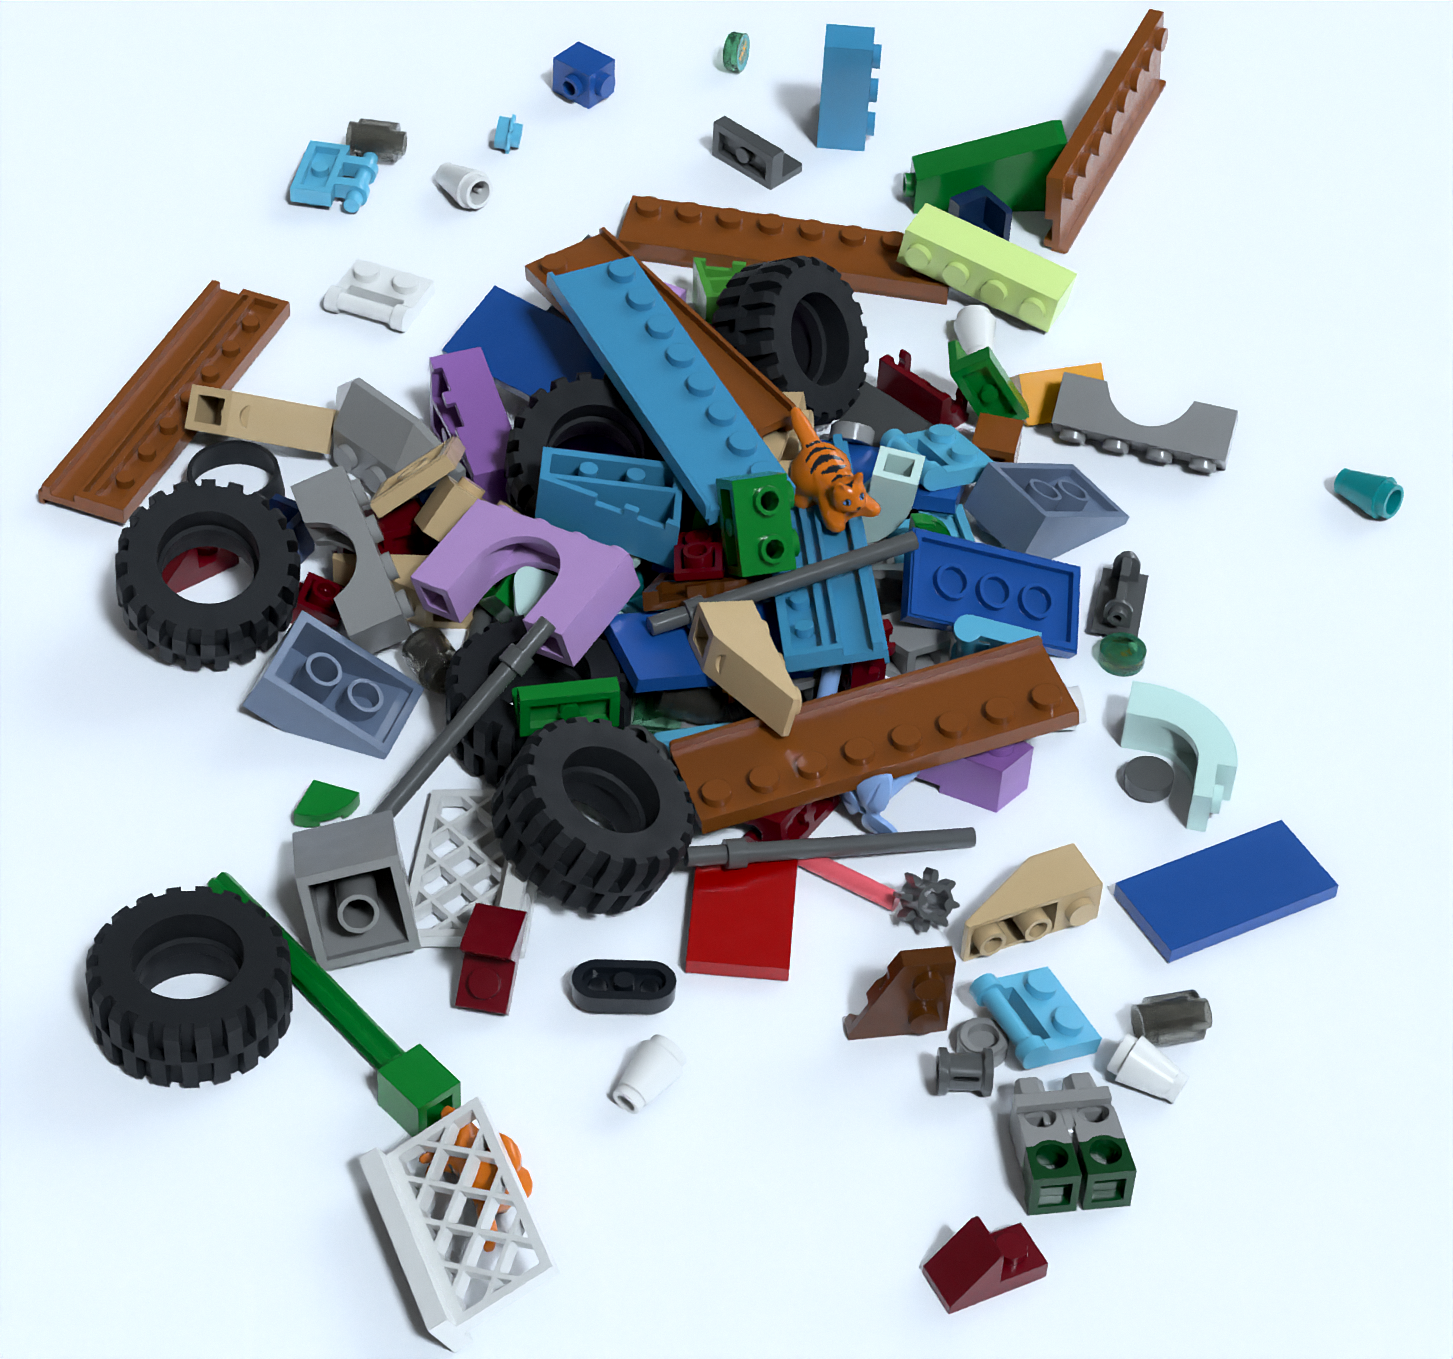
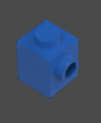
M580 41L553 57L552 91L590 109L614 93L616 85L614 58Z

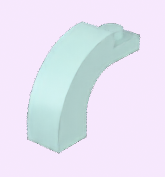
M880 446L872 477L864 483L867 494L881 507L878 516H862L867 543H873L888 536L907 518L914 503L926 456Z
M1132 680L1121 747L1161 755L1182 768L1188 776L1192 787L1186 829L1206 833L1209 813L1219 814L1222 800L1231 801L1238 767V755L1234 739L1221 719L1196 699L1165 686Z

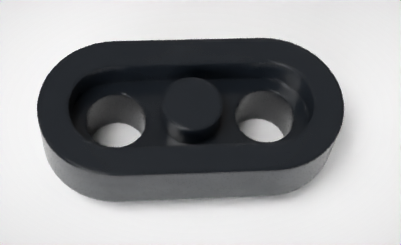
M592 959L581 963L573 971L571 995L574 1002L580 1008L590 1012L654 1014L668 1009L673 1004L676 997L677 980L674 971L666 964L658 961Z

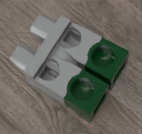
M1089 1072L1069 1074L1063 1078L1062 1089L1056 1091H1045L1043 1081L1037 1077L1018 1078L1015 1081L1009 1134L1024 1180V1201L1028 1216L1076 1211L1078 1196L1082 1210L1131 1206L1137 1169L1116 1110L1111 1105L1112 1096L1109 1086L1097 1087Z

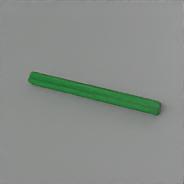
M221 872L217 877H211L207 883V887H211L214 893L222 894L224 890L240 895L243 903L251 900L264 909L227 872ZM266 911V917H267V916L272 917V916ZM278 923L282 929L283 938L288 941L292 982L377 1069L383 1067L393 1056L405 1053L369 1014Z

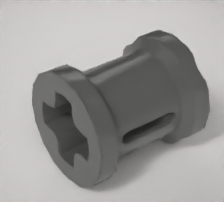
M938 1047L936 1055L937 1095H946L948 1090L980 1091L982 1096L991 1097L994 1078L992 1048H983L981 1053H949L947 1047Z

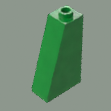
M1050 120L914 155L911 157L910 173L903 174L904 197H910L914 214H918L925 203L948 213L950 197L984 185L1009 206L1012 212L1045 211L1047 175L1068 143L1062 121Z

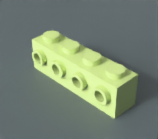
M925 203L906 228L896 260L918 273L927 275L950 286L954 290L961 291L1046 332H1049L1066 307L1078 274L928 203Z

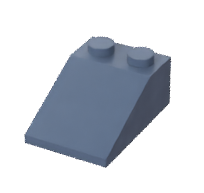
M988 462L963 505L976 519V525L982 531L993 535L1004 546V549L1047 559L1056 558L1125 525L1130 518L1074 464Z
M302 610L279 642L242 706L284 732L385 760L425 687Z

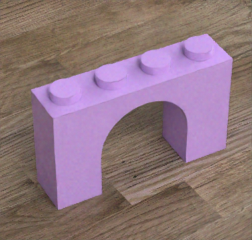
M480 499L475 501L410 577L424 610L461 623L494 584L502 578L517 572L521 567L531 566L557 572L558 576L555 582L526 615L523 622L527 632L541 616L552 623L556 630L536 653L572 667L579 662L640 587L633 566V560L629 553L621 547L602 544L589 539L580 532H569L551 525L544 519H533L514 512L505 505L497 506Z

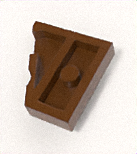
M725 571L723 578L675 581L674 572H661L642 592L644 611L680 607V603L683 600L698 595L705 599L754 583L756 578L755 576L738 577L728 575Z
M952 946L899 951L887 966L886 974L877 979L866 992L868 1004L859 1015L849 1013L845 1018L844 1026L848 1040L909 1034L924 1035L932 1032L947 1031L956 967Z

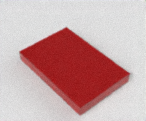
M798 859L748 863L747 868L724 869L723 865L696 866L686 956V973L789 981Z

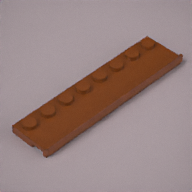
M1148 10L1047 175L1045 219L1053 220V225L1044 238V246L1051 247V251L1064 254L1069 252L1166 87V81L1160 79L1161 55L1167 45L1169 33L1168 28H1163L1164 11Z
M632 195L619 237L617 238L640 261L693 268V257L706 258V266L732 268L733 261L746 262L747 267L753 264L795 256L815 257L835 268L842 275L840 280L848 282L854 292L947 305L950 286L927 275L918 273L912 268L896 261L904 233L899 231L887 232L866 229L857 225L846 226L825 223L815 219L804 220L783 217L774 213L762 214L741 211L731 207L720 208L699 205L695 202H678L658 199L654 196Z
M605 227L599 228L598 235L555 253L547 254L543 258L524 265L526 280L572 324L546 285L547 273L553 272L556 276L633 256L760 437L763 439L764 435L779 428H782L785 432L793 430L790 411L796 405Z
M211 280L43 482L38 490L39 502L46 504L47 501L55 502L125 524L131 514L139 507L198 432L184 429L192 384L232 390L290 317V302L244 288L239 294L221 289L219 281Z
M1037 635L803 702L800 713L795 715L789 736L779 735L760 718L754 716L674 739L669 742L672 763L678 769L681 781H685L689 790L690 800L688 802L693 804L694 816L702 834L856 790L859 783L875 775L888 773L892 774L894 779L1078 725L1079 709L1046 652L1041 637Z

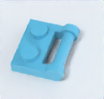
M936 424L927 430L904 434L899 429H890L883 434L880 441V446L926 456L919 483L929 491L976 483L988 462H994L952 425Z
M966 614L960 616L954 624L953 635L957 642L951 648L950 659H957L1037 635L1042 637V633ZM980 640V641L988 642V643H990V645H989V644H985V643H981V642H978V641Z
M1048 966L998 978L992 973H986L975 979L969 988V993L976 1003L981 1007L986 1006L1016 1047L1014 1054L1026 1069L1094 1054L1098 1050L1102 1037Z

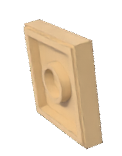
M453 435L381 483L370 501V507L378 518L383 517L456 469L466 450L458 436L454 437Z

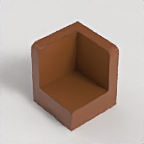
M980 412L972 443L994 462L1017 463L1024 420Z

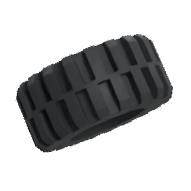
M795 256L744 267L740 272L735 273L725 285L726 288L720 293L716 302L719 309L713 313L711 326L715 327V330L780 391L804 392L806 409L812 410L814 414V426L830 424L834 420H839L860 395L858 389L864 385L867 375L864 372V366L869 362V350H866L865 339L868 338L867 327L862 324L860 315L863 312L860 303L854 301L852 297L853 289L848 282L840 280L842 275L835 268L815 257Z
M591 372L577 373L576 380L568 383L567 378L564 376L551 381L549 393L545 389L539 388L530 396L528 407L522 406L515 416L513 429H510L507 441L504 478L507 479L506 493L509 502L517 504L516 510L522 515L535 519L543 446L555 448L571 437L592 434L617 442L633 458L665 461L606 373H604L603 379H592Z
M201 479V486L190 487L188 481L173 484V493L166 495L164 491L160 490L148 498V509L143 506L137 507L129 517L130 527H125L121 531L118 539V553L115 554V574L118 606L122 607L123 620L129 630H137L139 643L147 650H152L155 646L159 647V658L171 664L175 663L177 658L186 660V668L201 670V663H214L215 670L228 669L229 660L236 658L239 659L241 664H245L256 659V648L259 646L262 650L268 651L278 642V631H286L292 621L293 609L297 607L301 569L300 555L297 554V538L294 530L286 529L287 518L279 508H273L269 511L268 499L257 491L253 492L251 496L244 494V485L230 481L227 487L216 486V479ZM213 546L229 550L241 557L252 569L254 579L236 597L224 602L208 604L197 603L179 596L164 582L162 572L166 565L180 553L196 547Z
M524 615L510 617L509 622L504 624L496 621L487 625L483 629V634L474 633L463 643V648L460 647L450 660V668L446 671V726L499 666L501 661L498 658L511 643L517 645L527 633L523 622ZM602 633L574 667L535 653L531 658L534 661L531 667L522 677L515 676L452 750L455 756L460 761H464V766L477 777L482 774L485 775V781L496 787L529 737H520L514 707L510 704L512 703V689L515 687L617 677L620 687L619 726L616 728L621 729L624 726L631 725L632 686L608 640H603Z
M587 717L568 718L566 722L564 719L555 720L545 724L542 729L536 730L530 735L496 785V792L492 796L491 802L493 815L491 820L495 837L502 838L499 846L507 861L512 860L515 863V872L524 882L529 879L539 887L536 892L547 899L553 896L561 900V906L571 910H578L579 907L586 908L589 914H606L610 909L611 913L614 914L630 911L635 906L643 905L659 890L690 846L694 835L693 824L695 823L693 804L687 803L690 800L685 781H679L676 777L678 769L671 760L665 761L658 754L660 749L652 742L648 741L645 743L635 737L637 732L625 726L618 729L612 726V721L600 718L594 719L593 722H588ZM570 799L583 802L597 810L612 824L616 832L605 829L590 821L573 805Z
M180 886L167 888L165 890L166 894L154 897L152 893L142 896L136 900V906L130 909L126 905L111 917L112 925L105 923L94 937L95 944L88 950L85 978L92 1030L97 1043L104 1047L105 1055L113 1063L119 1066L124 1063V1070L141 1080L145 1075L152 1078V1083L165 1087H170L171 1082L183 1083L184 1088H200L199 1082L213 1080L214 1085L229 1081L231 1074L237 1071L243 1075L258 1065L259 1056L266 1059L277 1048L279 1039L287 1033L291 1023L290 1013L293 1011L291 959L288 941L283 938L281 927L275 919L270 916L266 917V911L251 900L243 903L240 895L227 890L219 894L214 893L211 887L195 886V891H181ZM185 974H208L230 982L212 994L191 999L169 998L151 991L163 981Z

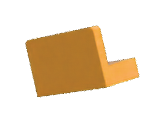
M1102 363L1022 373L1010 377L1028 405L1029 418L1024 419V424L1026 426L1051 423L1064 372L1104 380Z

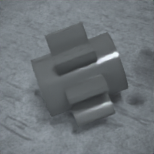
M930 867L925 868L922 878L916 874L906 872L904 875L907 882L903 885L901 891L893 892V896L900 899V904L903 908L899 911L897 917L905 921L915 918V929L926 933L930 928L931 921L943 927L949 926L946 917H948L952 909L960 908V903L954 901L951 893L956 882L947 878L938 881V870ZM927 891H931V893L928 894L927 897H926V896H925V893H926ZM926 903H928V906H927L926 909H925V908H922V906H924Z

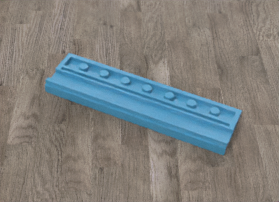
M633 256L556 276L553 272L547 273V287L708 525L717 523L720 513L716 478L767 471L786 473ZM787 475V480L791 482L795 495L796 486Z
M834 434L833 443L830 444L839 448L847 455L853 473L847 440L843 441L842 434ZM818 505L805 509L794 506L793 509H790L792 528L796 530L800 542V552L795 557L796 568L868 546L862 516L848 520L843 531L831 532L825 527ZM872 565L775 596L785 666L788 673L796 671L810 672L822 667L884 658L885 664L890 663ZM788 571L771 573V576H776Z

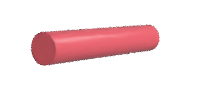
M828 857L798 859V866L891 911H894L900 902L899 898L893 896V892L896 890Z

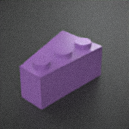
M481 347L429 357L431 429L441 442L446 441L453 435L454 437L458 436L466 448L459 461L466 468V477L486 491L482 496L486 501L497 505L500 500L506 503L507 479L504 478V464L507 441L512 427Z
M1020 741L921 770L920 774L916 777L939 785V793L997 813L1028 788L1034 747L1026 741Z

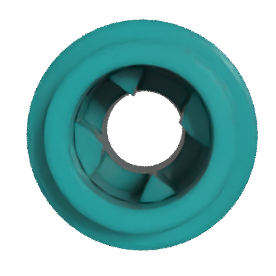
M1344 468L1338 473L1334 482V491L1342 495V497L1375 519L1382 517L1386 519L1392 518L1398 512L1403 502L1404 489L1401 485L1397 484L1396 479L1393 477Z

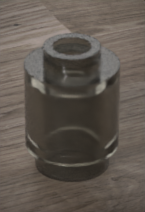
M360 118L359 121L349 122L346 133V145H350V154L362 157L366 152H373L378 156V161L396 163L399 155L405 156L408 135L407 131H401L400 122Z
M434 627L421 628L412 633L405 641L402 648V657L425 689L438 694H445L446 671L450 668V660L455 654L456 649L441 630Z
M719 685L655 691L653 698V710L663 713L665 719L694 726L713 725L715 721L721 722L728 706V694L723 693L722 687Z
M1195 989L1144 997L1142 1003L1132 1005L1130 1012L1134 1037L1139 1039L1143 1035L1156 1048L1202 1041L1205 1038L1206 1029L1211 1028L1213 1022L1208 1000L1205 997L1200 998Z

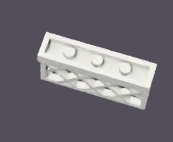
M496 789L432 790L409 889L416 923L433 912L443 921L431 929H418L421 947H460L466 930L464 924L469 921L475 903L491 906L495 904L497 907L528 912L520 959L525 958L538 893L536 891L539 887L529 879L524 882L515 872V863L512 860L507 861L501 851L491 858L481 851V849L498 839L495 837L491 819L493 817L489 815L492 812V796ZM443 807H464L467 809L466 812L450 822L441 816ZM478 820L487 827L486 830L470 840L461 833L462 830ZM451 838L459 847L440 859L433 852V849ZM471 856L480 865L461 877L452 868ZM492 874L500 881V884L481 895L473 886ZM443 875L451 884L432 896L424 889L425 885ZM462 893L472 901L454 914L443 906Z
M479 1096L468 1101L391 1152L385 1154L376 1146L358 1158L427 1330L454 1353L474 1341L469 1330L560 1273L488 1107ZM477 1119L480 1128L472 1148L455 1146L454 1144L460 1129ZM426 1151L435 1153L425 1178L411 1176L407 1167L408 1162ZM449 1156L467 1159L457 1184L440 1181ZM481 1161L496 1164L498 1167L490 1191L472 1187ZM435 1192L453 1195L443 1221L429 1218L427 1215ZM467 1198L485 1201L475 1227L457 1224ZM500 1204L513 1206L517 1211L509 1233L490 1230ZM525 1231L528 1237H523ZM453 1234L471 1237L461 1264L446 1261L445 1253ZM485 1241L504 1244L494 1271L476 1267ZM519 1247L534 1250L539 1261L537 1265L520 1276L509 1274ZM471 1277L490 1281L483 1299L466 1309L463 1298Z

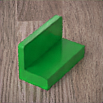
M957 339L948 342L950 375L978 417L981 412L1018 420L1029 418L1027 403L989 346L967 355Z
M617 677L521 686L512 689V702L520 737L532 735L536 730L542 729L547 723L564 719L566 722L568 718L587 717L588 722H593L594 719L600 718L612 721L613 727L619 726L620 687Z

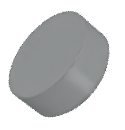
M836 421L831 424L829 441H833L834 434H842L843 441L847 440V443L873 446L875 431L861 423Z
M984 1017L972 1018L964 1022L958 1029L955 1049L956 1053H981L983 1048H992L993 1066L996 1068L1007 1057L1010 1039L997 1021Z

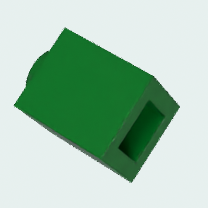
M420 1043L402 1055L393 1056L383 1067L377 1070L378 1105L411 1137L441 1119L440 1112L445 1106L455 1109L461 1107V1081Z

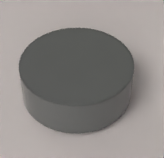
M1139 756L1127 764L1123 785L1126 792L1139 801L1158 802L1170 795L1174 771L1163 759L1154 756Z

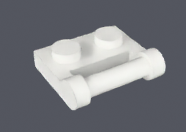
M357 258L336 286L330 285L324 297V308L336 313L344 310L389 323L392 329L406 332L435 294L434 280L415 275L411 272L383 266L373 261Z

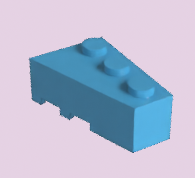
M826 24L817 148L865 151L866 136H874L876 112L868 111L869 102L877 103L879 78H871L872 68L880 69L882 44H874L875 27Z
M543 446L535 518L544 519L551 525L569 532H580L589 539L602 544L619 546L631 555L673 569L674 545H677L680 530L683 487L665 461Z

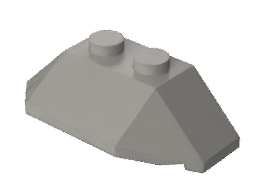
M360 377L337 387L336 413L333 423L334 462L338 466L342 464L346 472H349L354 477H359L360 481L366 484L372 492L376 493L383 481L442 443L419 418ZM459 462L456 469L447 475L458 482L462 476L466 477V468ZM439 479L426 489L436 487L438 483L441 481V479Z

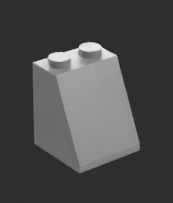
M392 810L292 833L295 880L316 962L325 971L421 949L403 854Z

